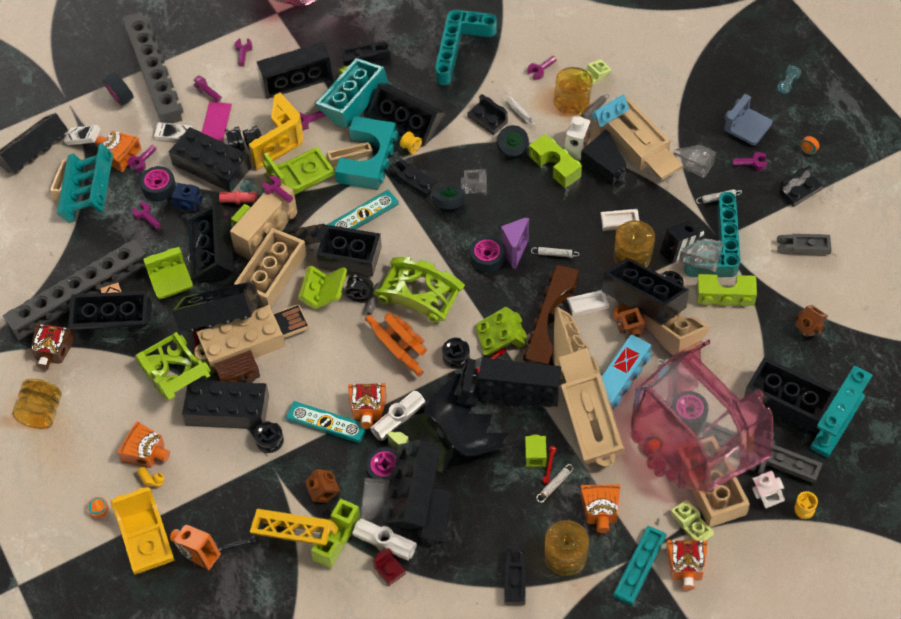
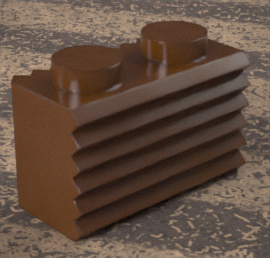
M251 350L214 364L220 381L250 383L260 377L259 368Z

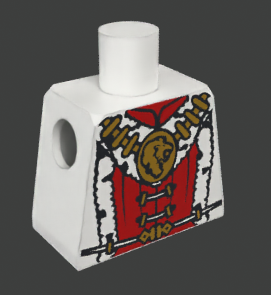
M579 116L573 117L568 128L565 150L576 160L581 161V150L587 146L591 136L590 120ZM575 140L578 142L577 146H574Z

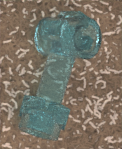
M794 65L788 66L785 72L787 75L786 79L778 84L779 92L786 94L788 91L790 92L792 89L791 82L793 79L798 80L802 73L800 68Z
M244 179L241 183L240 188L243 192H257L259 195L258 199L265 193L264 189L254 185L252 180Z

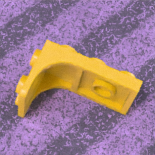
M150 487L138 488L135 492L118 495L110 501L122 533L134 575L175 561Z

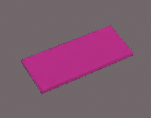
M209 102L202 133L223 142L232 104Z

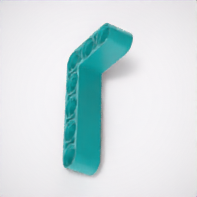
M453 10L448 13L435 67L437 83L447 85L451 82L462 34L484 37L494 36L497 33L496 16L488 13Z
M731 192L721 193L718 202L720 252H691L687 254L684 264V273L686 275L698 277V274L718 275V277H734L738 274L741 257L736 196Z

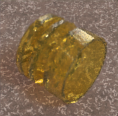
M568 67L559 71L555 81L554 106L560 112L569 115L583 113L590 103L593 83L591 75L586 70L577 67Z
M632 220L618 227L614 247V258L617 264L626 258H630L645 267L651 263L655 233L648 224Z
M41 379L24 380L12 412L13 418L19 423L32 428L44 429L51 427L62 396L61 390L56 385Z
M565 520L553 524L548 529L545 535L544 559L547 566L553 572L559 575L570 576L584 568L588 559L589 536L586 530L576 522Z

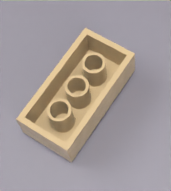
M282 183L280 187L293 197L292 202L287 203L276 193L269 195L264 193L230 230L235 253L249 261L272 228L283 231L290 219H293L297 214L294 190Z
M272 228L234 285L254 280L261 300L258 306L264 307L269 305L272 308L307 255L305 241Z
M715 435L677 447L675 459L709 527L747 515L750 503Z

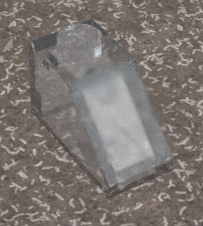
M702 145L675 149L673 155L683 164L684 169L705 178L715 163L716 152Z
M705 238L681 249L679 263L716 272L723 243Z
M365 478L361 508L362 519L370 522L384 511L388 500L387 492L390 487V479Z

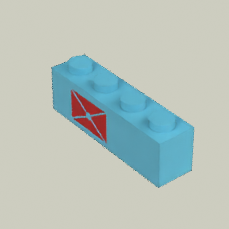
M632 334L602 375L612 409L621 404L623 394L629 392L633 385V379L640 376L643 370L642 366L644 363L648 364L652 357V345Z

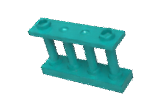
M102 143L99 144L98 153L95 156L81 160L73 153L67 157L57 214L68 223L74 222L77 210L93 206L100 213L103 212L113 153ZM95 164L94 170L83 173L84 167ZM93 178L92 184L81 187L82 181ZM90 192L89 199L78 202L79 196Z
M856 366L852 368L817 425V428L821 430L811 444V450L829 458L865 398L863 391L872 378V374Z

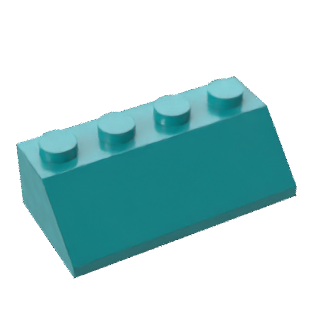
M356 58L315 103L316 107L334 124L349 128L353 117H359L371 103L378 83H389L384 67Z

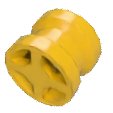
M411 132L405 133L400 140V147L408 149V152L411 154L416 153L422 144V139L414 137V134Z

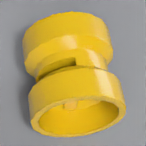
M811 492L800 493L794 506L795 514L802 519L811 518L818 504L817 497Z

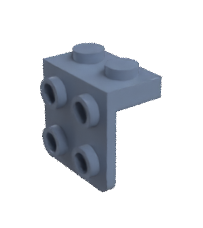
M744 94L741 99H737L733 109L726 113L724 120H726L724 131L751 145H756L772 126L773 121L749 108L751 96Z

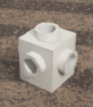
M772 471L753 478L755 487L752 489L756 498H761L765 508L785 501L781 489H784L780 477L775 478Z

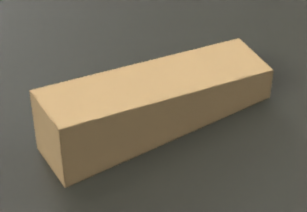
M369 142L328 151L326 159L333 168H336L339 158L359 160L372 155L373 150Z
M62 159L51 186L52 201H59L67 160Z

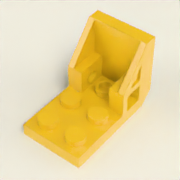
M281 93L274 95L271 120L276 128L249 143L253 167L257 171L264 167L263 154L268 153L270 158L275 161L302 145L304 136L300 114Z

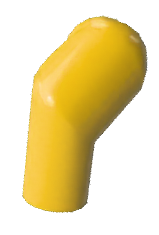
M145 467L137 470V474L145 486L160 487L164 484L165 477L162 473L150 475Z

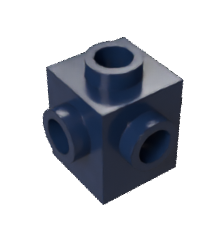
M178 183L172 195L174 207L183 211L196 212L198 205L200 206L202 203L199 187L192 184Z

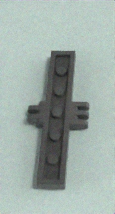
M709 419L706 420L699 439L715 435L721 448L746 457L742 468L747 469L749 463H752L750 471L754 472L756 466H759L758 474L761 475L765 466L768 465L815 484L823 463L776 446V441L772 440L775 433L770 432L769 437L766 438L767 430L763 429L760 435L756 434L753 437Z

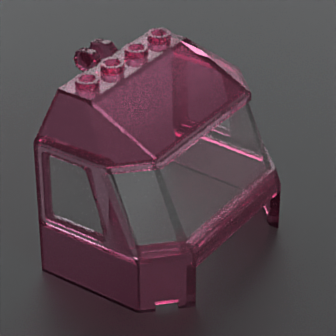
M710 340L697 342L674 354L644 383L635 389L630 433L633 442L638 443L642 447L646 456H650L647 459V466L649 469H654L657 477H662L665 474L670 482H674L678 488L706 492L772 457L773 414L769 407L765 408L761 400L764 397L761 389L739 399L701 361V348L709 345Z

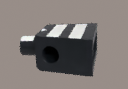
M690 221L668 228L660 253L671 264L677 262L695 250L699 238L704 235L703 228L701 226L695 227Z

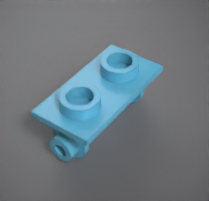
M625 94L616 97L614 100L593 111L591 117L593 120L597 119L600 127L630 110Z

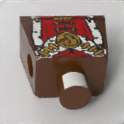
M43 324L35 325L31 349L35 359L38 360V368L48 370L51 362L59 364L63 362L75 341L71 329Z

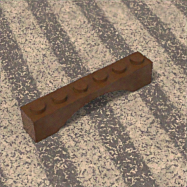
M557 265L555 272L551 271L549 277L551 284L550 287L546 286L544 298L546 299L540 303V316L535 318L533 326L535 331L534 334L530 333L528 340L530 346L529 349H525L523 354V360L526 363L551 365L553 346L547 332L548 323L555 308L574 295L578 283L579 270Z

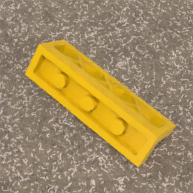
M257 509L250 533L326 546L329 534L336 535L338 526L327 519ZM260 521L264 524H269L263 530L258 529ZM276 526L288 527L281 533H278L275 529ZM301 529L306 531L302 533L300 536L295 535L293 530ZM320 532L323 534L321 539H315L312 533Z

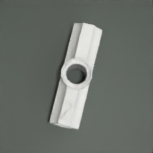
M412 391L400 403L391 405L389 412L370 427L371 432L378 440H385L388 437L389 431L394 432L395 428L426 404V401L418 391Z
M362 518L357 521L354 527L353 536L375 545L379 551H385L390 548L392 554L408 561L415 552V542L393 533L389 527H380ZM383 537L389 538L387 541H380Z

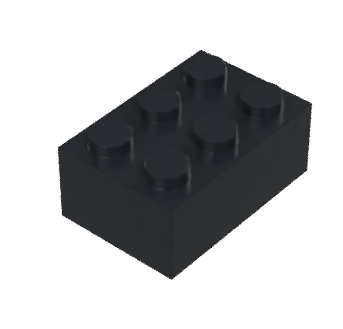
M326 225L329 229L320 242L316 254L318 267L330 270H338L345 267L348 273L373 277L382 248L381 233Z

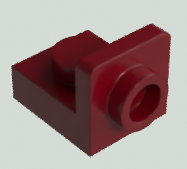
M390 548L380 551L374 557V569L388 586H391L406 575V571L393 557Z

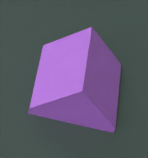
M526 217L501 226V242L505 247V256L514 269H516L529 241V218Z

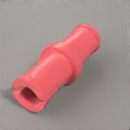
M237 190L236 192H220L219 194L221 204H255L258 200L257 192H241Z

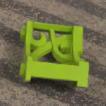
M411 257L392 258L389 263L392 265L379 289H375L373 292L378 297V300L384 304H397L411 308L423 314L429 321L434 323L445 321L448 311L459 291L463 290L465 284L446 270L442 273L435 269V265L423 260L419 262L411 261ZM420 277L425 278L426 285L430 291L412 294L407 288L406 283L413 282ZM433 281V282H435V283H437V284H434V287H433L430 282ZM449 292L450 294L448 295L447 299H445L443 295ZM436 298H439L444 304L440 311L431 306L435 304L438 307V300Z
M177 332L135 356L146 376L153 378L155 389L160 395L163 394L164 399L167 401L176 396L175 392L197 379L210 377L209 373L211 372L206 362L202 363L201 360L197 359L186 347L187 342L182 334L179 336ZM173 341L177 349L173 351L169 345L167 347L168 355H164L162 346ZM157 349L159 350V353H160V354H158V355H149L150 353L154 352L155 350H157ZM168 364L186 366L180 376H167L169 372Z

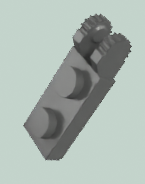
M785 234L777 236V242L781 244L777 247V251L780 254H789L791 252L831 254L832 251L831 237L828 234Z

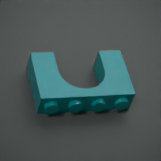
M354 116L349 129L350 140L360 143L369 142L370 145L375 146L379 151L373 158L365 161L339 158L335 170L336 183L378 190L380 183L384 182V171L389 167L388 158L389 155L393 154V143L398 139V131H396L395 123Z

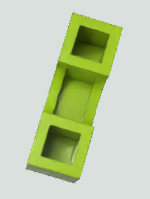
M544 134L529 145V157L540 167L548 162L556 163L553 166V178L564 188H567L581 177V163L572 158L567 150L562 149L553 138Z
M698 274L696 284L697 304L755 306L757 298L756 276L737 275L735 286L725 288L718 283V275Z
M340 498L331 514V521L338 526L336 535L329 534L326 546L314 544L311 549L313 561L328 568H333L357 521L360 519L359 506Z

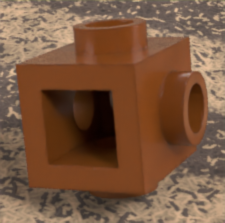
M809 305L796 316L797 322L794 326L799 328L798 331L804 336L819 335L825 327L823 323L828 315L814 305Z
M638 307L619 313L617 327L619 333L624 334L625 339H628L631 334L638 338L644 334V327L647 326L644 315L640 314Z
M317 469L305 480L313 502L328 503L340 492L332 471Z

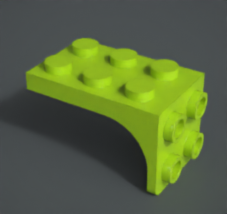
M318 147L281 164H275L268 153L263 154V166L267 171L265 176L268 182H270V176L278 177L282 184L294 190V195L335 175V170Z

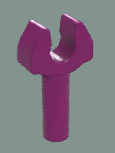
M240 38L235 42V50L239 51L238 66L240 67L245 66L246 52L253 49L249 38L246 45H241Z
M551 56L540 65L531 63L528 66L527 75L536 72L533 74V80L542 79L544 77L543 70L557 61L556 58Z
M199 75L194 79L196 83L193 85L200 93L204 91L217 102L222 99L218 93L207 85L206 79Z
M321 110L308 116L300 112L302 129H309L310 122L326 115Z
M152 144L139 157L131 156L128 160L129 169L138 164L135 167L136 173L144 171L146 169L145 161L157 148Z
M755 152L752 158L733 159L732 164L733 166L752 165L756 171H761L767 167V162L759 161H765L766 154Z
M270 176V182L273 184L271 186L263 182V188L267 195L276 193L287 203L292 202L293 197L280 187L281 180L278 177Z
M140 202L143 211H137L134 207L132 208L136 220L144 218L155 229L160 228L161 224L149 214L151 211L149 204Z

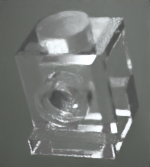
M486 169L464 170V178H461V188L465 189V194L483 193V195H487Z

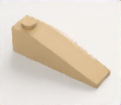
M556 307L554 311L553 361L555 366H561L559 357L589 348L587 343L579 337L580 330L571 314L559 307ZM591 356L595 374L599 373L598 363L595 357ZM561 367V379H565L564 374H563V370H562V367Z
M681 312L664 324L644 315L647 329L666 351L678 359L693 353L710 330V327L693 316L689 318L681 316Z

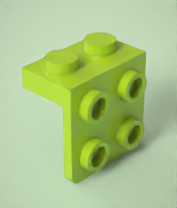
M180 247L171 248L165 252L143 259L158 299L193 288V283L184 263Z
M313 266L307 267L298 299L314 310L339 300L342 295L343 284L346 280L347 269L342 267L325 275Z
M504 307L476 324V331L484 355L490 356L511 343L521 350L528 346L526 332L521 326L522 319L517 312Z

